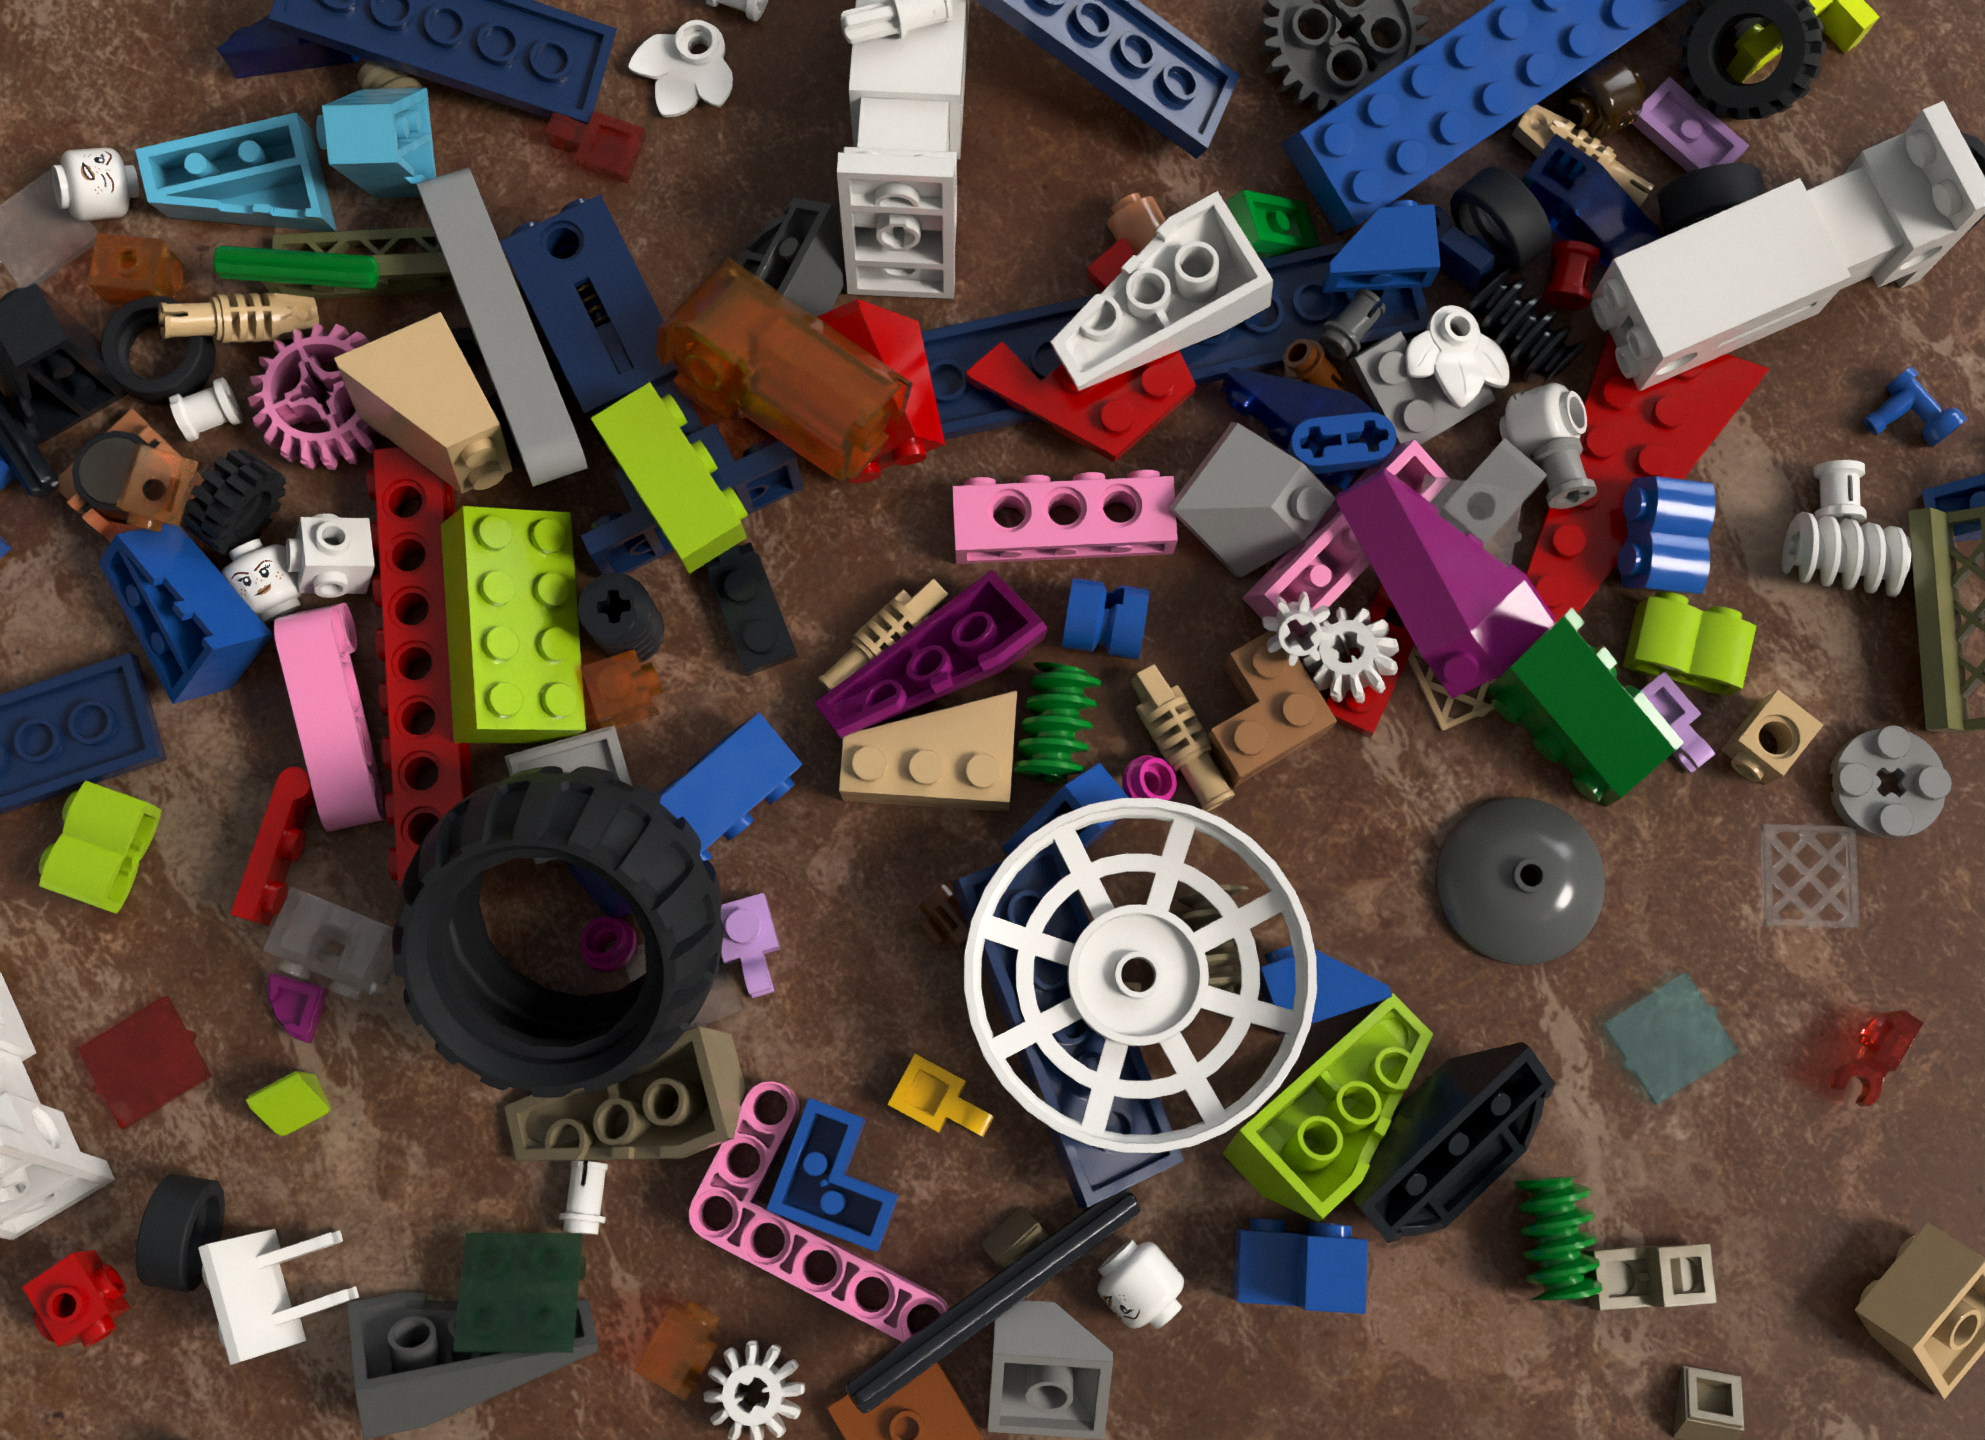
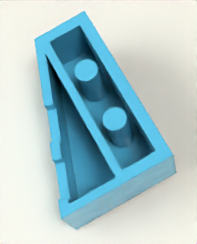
M427 87L361 89L322 105L323 115H318L316 132L320 148L322 150L327 149L329 165L374 198L420 197L416 183L436 177Z
M297 113L135 149L147 201L168 218L321 232L337 231L313 130Z

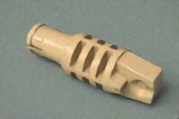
M1537 104L1525 112L1512 133L1514 138L1546 165H1552L1555 167V171L1567 175V179L1572 182L1576 181L1580 184L1579 187L1585 191L1586 189L1592 191L1595 187L1628 209L1632 214L1636 213L1649 195L1648 193L1655 186L1654 184L1649 183L1616 161L1615 157L1617 155L1613 153L1614 149L1609 146H1603L1600 144L1601 141L1596 137L1594 139L1591 138L1584 129H1574L1576 124Z
M279 293L216 294L215 297H210L209 303L167 304L166 302H160L158 306L159 325H164V327L160 328L163 339H169L170 337L212 336L213 340L219 341L220 344H229L230 342H274L273 340L292 339L293 328L301 330L305 336H310L314 323L319 325L315 298Z
M932 579L913 598L904 589L901 590L853 635L854 639L851 641L853 647L824 675L819 676L818 681L828 692L927 619L928 615L947 598L948 593L935 579Z
M1155 664L1136 673L1131 680V684L1142 704L1138 705L1135 710L1166 762L1175 772H1182L1202 806L1201 809L1209 812L1234 797L1233 790H1230L1209 754L1213 751L1212 742L1179 686L1176 685L1170 688Z

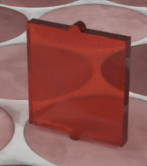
M163 996L77 1048L96 1083L93 1087L94 1093L104 1097L120 1129L130 1127L213 1077L194 1043L196 1033L192 1030H187L169 996Z

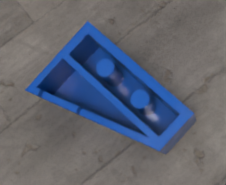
M178 522L116 534L98 562L172 704L232 689L273 635Z

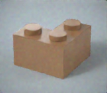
M1268 631L1231 652L1223 666L1248 707L1212 728L1208 734L1212 742V754L1233 788L1327 734L1337 722L1299 658L1294 666H1290L1287 652L1283 648L1276 652H1269L1266 643L1277 634L1276 631Z

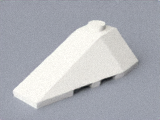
M1217 191L1169 217L1158 228L1156 236L1137 256L1133 255L1121 267L1122 272L1101 294H1096L1051 341V346L1077 390L1080 391L1220 334L1270 307L1273 279Z

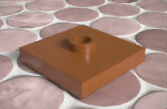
M939 1361L869 1413L863 1414L852 1403L848 1394L827 1407L845 1440H985Z

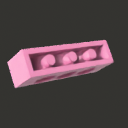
M1411 440L1395 445L1387 460L1379 466L1368 468L1350 487L1383 469H1387L1431 502L1451 479L1416 440ZM1337 501L1326 511L1307 539L1287 551L1242 597L1261 619L1267 616L1276 617L1279 611L1277 597L1280 596L1285 599L1287 604L1298 602L1302 591L1307 592L1310 602L1309 606L1313 610L1322 605L1329 607L1371 564ZM1297 619L1288 623L1290 633L1294 632L1297 635H1302L1307 630L1306 624L1301 625Z
M1138 470L1127 474V478L1105 479V475L1098 472L1077 474L1073 476V481L1051 482V478L1046 475L1023 476L1018 479V483L996 484L995 479L988 477L967 479L963 482V486H953L956 564L1173 554L1178 541L1176 516L1168 507L1175 499L1174 476L1160 477V473L1155 470ZM1112 503H1122L1130 508L1133 517L1123 523L1113 522L1107 518L1104 509ZM1066 505L1073 508L1079 518L1070 525H1059L1050 518L1049 512L1054 507ZM1014 508L1023 515L1024 520L1016 527L1006 528L999 525L995 521L994 516L1001 509Z

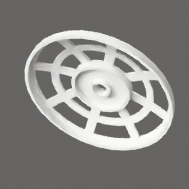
M1120 798L1089 804L1055 818L1029 835L1003 861L986 886L971 921L964 954V993L970 1024L983 1057L1001 1085L1027 1112L1053 1130L1090 1146L1124 1153H1160L1195 1146L1226 1133L1254 1114L1279 1089L1296 1063L1311 1027L1317 994L1316 953L1310 925L1296 891L1277 863L1251 837L1224 819L1191 805L1158 798ZM1122 818L1157 819L1172 822L1161 856L1126 853L1104 857L1091 862L1076 831L1092 824ZM1194 830L1213 837L1238 854L1259 875L1270 892L1238 908L1233 899L1214 880L1196 868L1184 863ZM1055 842L1070 874L1061 879L1042 898L1030 916L1026 927L994 917L993 914L1000 898L1017 873L1041 850ZM1123 872L1155 873L1146 905H1126L1114 908L1099 878ZM1177 882L1185 883L1203 895L1218 910L1222 918L1193 932L1183 920L1168 912ZM1079 890L1094 921L1084 929L1075 944L1043 934L1044 927L1055 910L1072 893ZM1279 913L1282 914L1289 930L1295 958V997L1292 1010L1258 1000L1260 966L1255 940L1250 929ZM1232 938L1236 943L1241 965L1240 995L1208 986L1209 971L1205 953ZM985 939L1018 950L1016 989L1025 1022L994 1037L987 1020L981 989L982 953ZM1035 956L1068 966L1067 980L1071 998L1040 1013L1033 985ZM1138 958L1150 964L1154 972V980L1148 990L1134 992L1124 985L1121 971L1128 960ZM1201 1008L1232 1017L1231 1024L1219 1043L1203 1059L1197 1062L1181 1031L1193 1021ZM1082 1018L1092 1030L1106 1038L1097 1071L1087 1068L1071 1057L1057 1043L1052 1034ZM1251 1023L1284 1032L1285 1036L1279 1051L1262 1077L1238 1101L1224 1109L1206 1078L1215 1073L1234 1054L1246 1036ZM1037 1043L1041 1051L1060 1071L1079 1084L1091 1088L1082 1123L1064 1116L1039 1099L1014 1073L1006 1058ZM1160 1043L1176 1072L1172 1076L1150 1081L1119 1079L1129 1045L1146 1046ZM1186 1090L1203 1120L1185 1129L1159 1134H1121L1105 1130L1114 1096L1151 1099Z

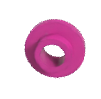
M1143 755L1131 760L1126 765L1122 776L1123 789L1129 798H1158L1169 801L1176 790V775L1172 767L1165 760L1150 755Z
M598 917L587 924L581 934V954L584 961L596 971H616L626 965L632 958L637 945L636 933L625 920L619 917ZM616 940L614 946L604 952L606 945L610 941Z

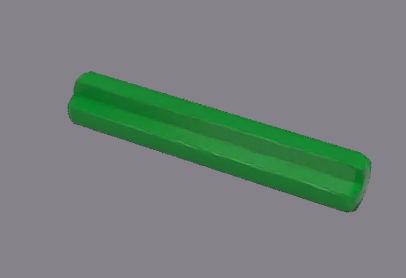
M221 245L215 249L213 259L214 272L223 279L373 289L378 285L380 274L379 263H377L376 259L365 255Z

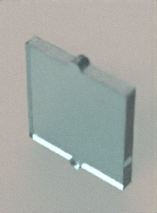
M1687 972L1680 974L1602 1024L1625 1059L1623 1061V1068L1633 1071L1654 1105L1660 1104L1739 1053V1050L1716 1017L1719 1013L1718 1009L1715 1006L1709 1007Z

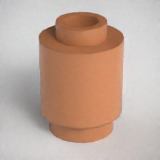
M1133 193L1122 198L1111 207L1113 215L1106 224L1115 241L1118 242L1124 237L1134 255L1137 256L1156 236V231L1166 219L1153 196L1141 198L1139 193Z

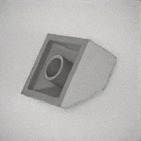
M1232 422L1168 509L1234 576L1243 577L1303 543L1336 498L1302 462L1239 423Z
M1023 1299L994 1321L988 1432L1104 1439L1113 1367V1352L1055 1302Z

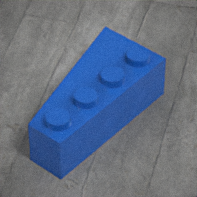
M759 712L743 721L687 768L688 773L682 778L680 776L677 777L657 794L661 796L660 803L677 819L684 817L692 826L701 840L702 861H709L712 855L707 848L720 836L723 835L727 841H730L748 827L754 820L748 812L763 799L771 805L789 791L795 784L789 776L803 764ZM574 864L567 868L608 917L617 918L632 913L627 901L596 873Z

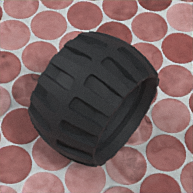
M557 766L537 767L517 772L507 779L487 784L473 792L449 810L424 838L405 872L395 904L397 922L392 933V956L396 976L403 977L404 980L403 999L410 1016L416 1026L420 1024L424 1026L429 1035L436 1041L435 1050L453 1066L459 1062L467 1069L480 1075V1082L502 1091L512 1087L532 1091L533 1097H564L574 1089L584 1088L586 1093L595 1092L626 1080L638 1068L645 1067L661 1057L687 1030L702 1008L717 973L724 934L721 921L722 896L713 865L708 860L702 861L701 840L684 817L677 819L660 803L661 796L641 783L633 787L613 779V772L600 768L581 766L571 773H563L562 768ZM517 857L559 858L596 873L627 901L644 935L646 974L617 991L579 996L545 989L517 972L489 939L479 904L483 871Z

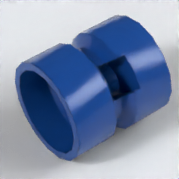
M1073 577L1061 648L1092 653L1097 646H1104L1108 656L1138 660L1143 640L1150 589L1119 584L1112 592L1106 590L1102 581Z

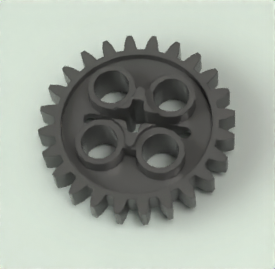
M1266 0L1261 10L1270 17L1263 19L1257 31L1271 36V38L1264 41L1259 48V53L1274 55L1275 59L1266 68V74L1281 72L1284 76V79L1276 89L1278 93L1292 87L1297 91L1292 106L1296 108L1308 99L1312 102L1311 117L1316 118L1325 107L1331 110L1429 44V38L1417 34V31L1429 22V17L1414 15L1413 9L1422 0H1355L1356 7L1346 6L1340 0H1320L1321 5L1314 3L1313 0ZM1298 22H1306L1314 27L1317 39L1311 40L1303 36L1298 29ZM1343 30L1349 34V37L1344 40L1338 35ZM1371 31L1381 32L1388 40L1389 48H1382L1375 44L1371 37ZM1332 63L1344 65L1350 73L1351 80L1344 81L1335 76L1332 70ZM1367 65L1373 66L1374 72L1369 71Z

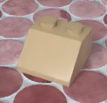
M1927 1222L1916 1236L1908 1238L1901 1245L1896 1255V1261L1881 1279L1874 1280L1865 1288L1859 1305L1855 1308V1312L1869 1334L1944 1400L1985 1351V1257Z

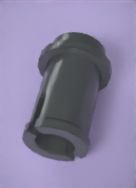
M1363 288L1358 289L1353 299L1334 321H1327L1323 325V335L1320 337V344L1331 356L1344 360L1348 355H1356L1360 350L1359 341L1386 311L1384 303H1379L1375 309L1373 308L1380 300L1375 293Z

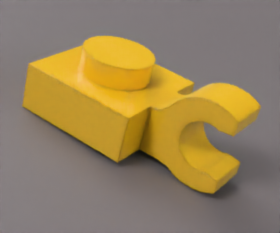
M914 1054L887 1104L940 1133L944 1123L949 1118L984 1137L994 1118L991 1114L959 1098L966 1084L965 1080L917 1054Z

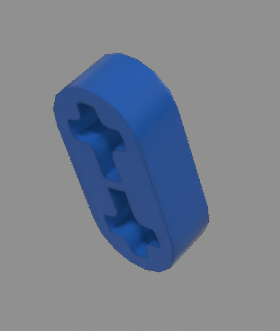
M1374 412L1311 418L1303 421L1296 427L1288 443V454L1302 462L1313 474L1373 468L1387 460L1396 444L1397 433L1394 425L1387 417ZM1364 429H1370L1373 437H1382L1383 440L1379 442L1375 452H1368L1366 443L1348 444L1347 441L1359 439ZM1310 434L1316 435L1318 443L1336 442L1337 444L1325 447L1320 458H1313L1310 449H1301V446L1306 443Z

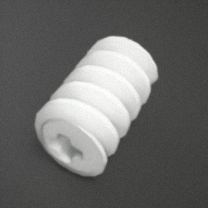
M1808 512L1797 514L1791 521L1782 552V572L1786 575L1794 565L1798 566L1799 581L1802 583H1808L1815 569H1820L1821 584L1830 587L1839 572L1842 573V585L1846 590H1852L1859 576H1864V590L1867 593L1873 594L1877 591L1883 579L1885 580L1886 594L1890 597H1896L1900 593L1911 563V542L1902 528L1888 526L1882 530L1880 525L1867 522L1860 527L1859 523L1852 519H1845L1838 524L1834 517L1824 515L1816 520L1814 515Z

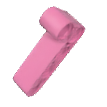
M339 603L276 618L274 621L276 646L318 814L324 829L327 832L385 820L384 791L350 654L355 652L358 647L356 627L350 608L346 603Z

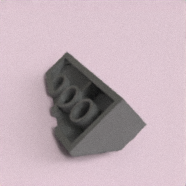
M405 1291L347 1302L355 1393L363 1440L426 1427L599 1351L589 1300L519 1297L511 1304L482 1303L481 1295L461 1294L459 1302L432 1301L427 1299V1292Z

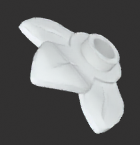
M702 20L686 22L675 35L656 34L651 36L636 50L628 66L634 74L657 80L655 84V100L661 116L666 118L686 114L695 107L700 98L712 106L721 107L729 97L733 87L732 71L723 59L725 55L723 36L714 25ZM703 44L708 47V50L702 54L690 53L691 49L696 45Z
M1448 305L1438 309L1430 317L1427 331L1414 337L1408 344L1405 356L1408 376L1424 378L1435 375L1443 392L1457 409H1462L1471 402L1479 393L1483 383L1495 388H1504L1508 385L1509 365L1504 352L1495 341L1480 333L1478 322L1474 316L1462 307ZM1450 326L1455 328L1460 336L1454 334Z

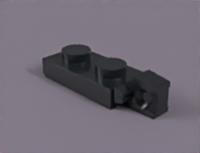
M751 542L739 547L735 545L706 563L709 570L707 572L708 578L746 676L797 658L796 649L759 554H755Z

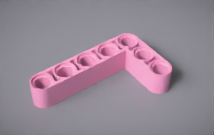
M769 1081L754 1086L746 1095L741 1105L734 1139L721 1144L691 1202L689 1220L692 1228L698 1235L709 1242L904 1342L915 1334L908 1321L909 1312L912 1308L920 1304H928L936 1308L941 1315L949 1309L946 1301L938 1294L805 1225L767 1211L766 1205L756 1201L798 1120L800 1104L795 1092L787 1085ZM777 1091L784 1096L787 1102L786 1116L779 1123L768 1125L760 1119L757 1106L763 1095L768 1092ZM743 1143L754 1146L760 1155L758 1170L747 1178L739 1176L731 1166L732 1152ZM714 1196L724 1197L729 1201L733 1209V1217L730 1224L722 1230L712 1228L704 1218L705 1205ZM764 1223L776 1224L784 1233V1247L776 1256L762 1254L755 1245L754 1237L756 1231ZM824 1250L833 1255L836 1260L837 1271L831 1281L820 1283L809 1277L806 1271V1260L812 1251ZM866 1277L880 1278L889 1289L888 1302L880 1309L872 1310L866 1308L857 1298L858 1284Z

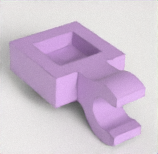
M1665 672L1640 690L1684 742L1673 755L1688 774L1693 773L1715 755L1708 743L1689 725L1701 713Z
M760 893L723 904L721 906V921L724 932L721 950L723 962L729 965L741 961L749 995H752V998L775 992L764 954L780 950V945L766 895Z

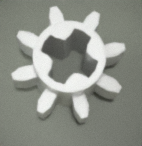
M1304 591L1300 594L1298 602L1287 604L1285 599L1280 596L1277 597L1279 611L1276 617L1267 616L1262 618L1264 628L1277 632L1266 643L1269 652H1276L1283 648L1287 652L1290 666L1295 665L1298 656L1308 654L1315 661H1319L1320 656L1317 648L1321 640L1332 641L1335 637L1331 629L1319 624L1330 615L1328 607L1322 605L1313 610L1309 606L1310 602L1307 592ZM1297 619L1301 625L1306 624L1308 634L1299 638L1296 633H1290L1288 623Z

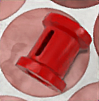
M1581 241L1557 242L1552 245L1551 258L1555 261L1550 285L1546 286L1542 299L1553 307L1567 310L1585 309L1591 302L1592 294L1588 291L1592 266L1599 263L1600 251L1597 247Z

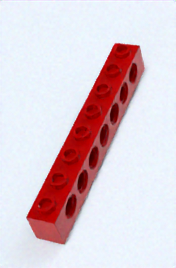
M396 447L373 450L374 468L367 470L366 481L371 501H376L377 521L370 522L373 552L374 554H379L380 574L373 576L372 587L376 606L378 608L382 607L383 628H377L375 640L380 661H385L386 682L379 684V704L382 714L384 716L388 715L389 737H383L382 758L386 770L392 771L393 792H387L385 795V813L389 825H395L396 847H391L388 852V867L392 881H398V888L400 889L405 872L420 846L419 831L422 825L432 819L440 820L456 804L473 793L470 743H454L441 524L455 513L454 488L403 449ZM412 498L422 499V505L415 515L407 518L400 517V509L407 500ZM417 550L425 551L424 562L419 568L413 571H403V562L408 554ZM419 603H427L428 614L426 618L419 624L407 625L406 615L410 608ZM420 657H431L432 666L429 673L421 679L411 680L409 669L412 663ZM433 710L435 713L433 727L424 734L414 735L412 724L415 717L423 711ZM436 764L438 767L436 783L429 789L418 790L415 780L419 770L426 765Z

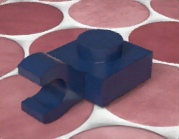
M1435 206L1440 270L1477 296L1493 281L1495 255L1492 254L1489 246L1481 238L1475 235L1467 236L1454 225L1450 228V218L1447 212Z

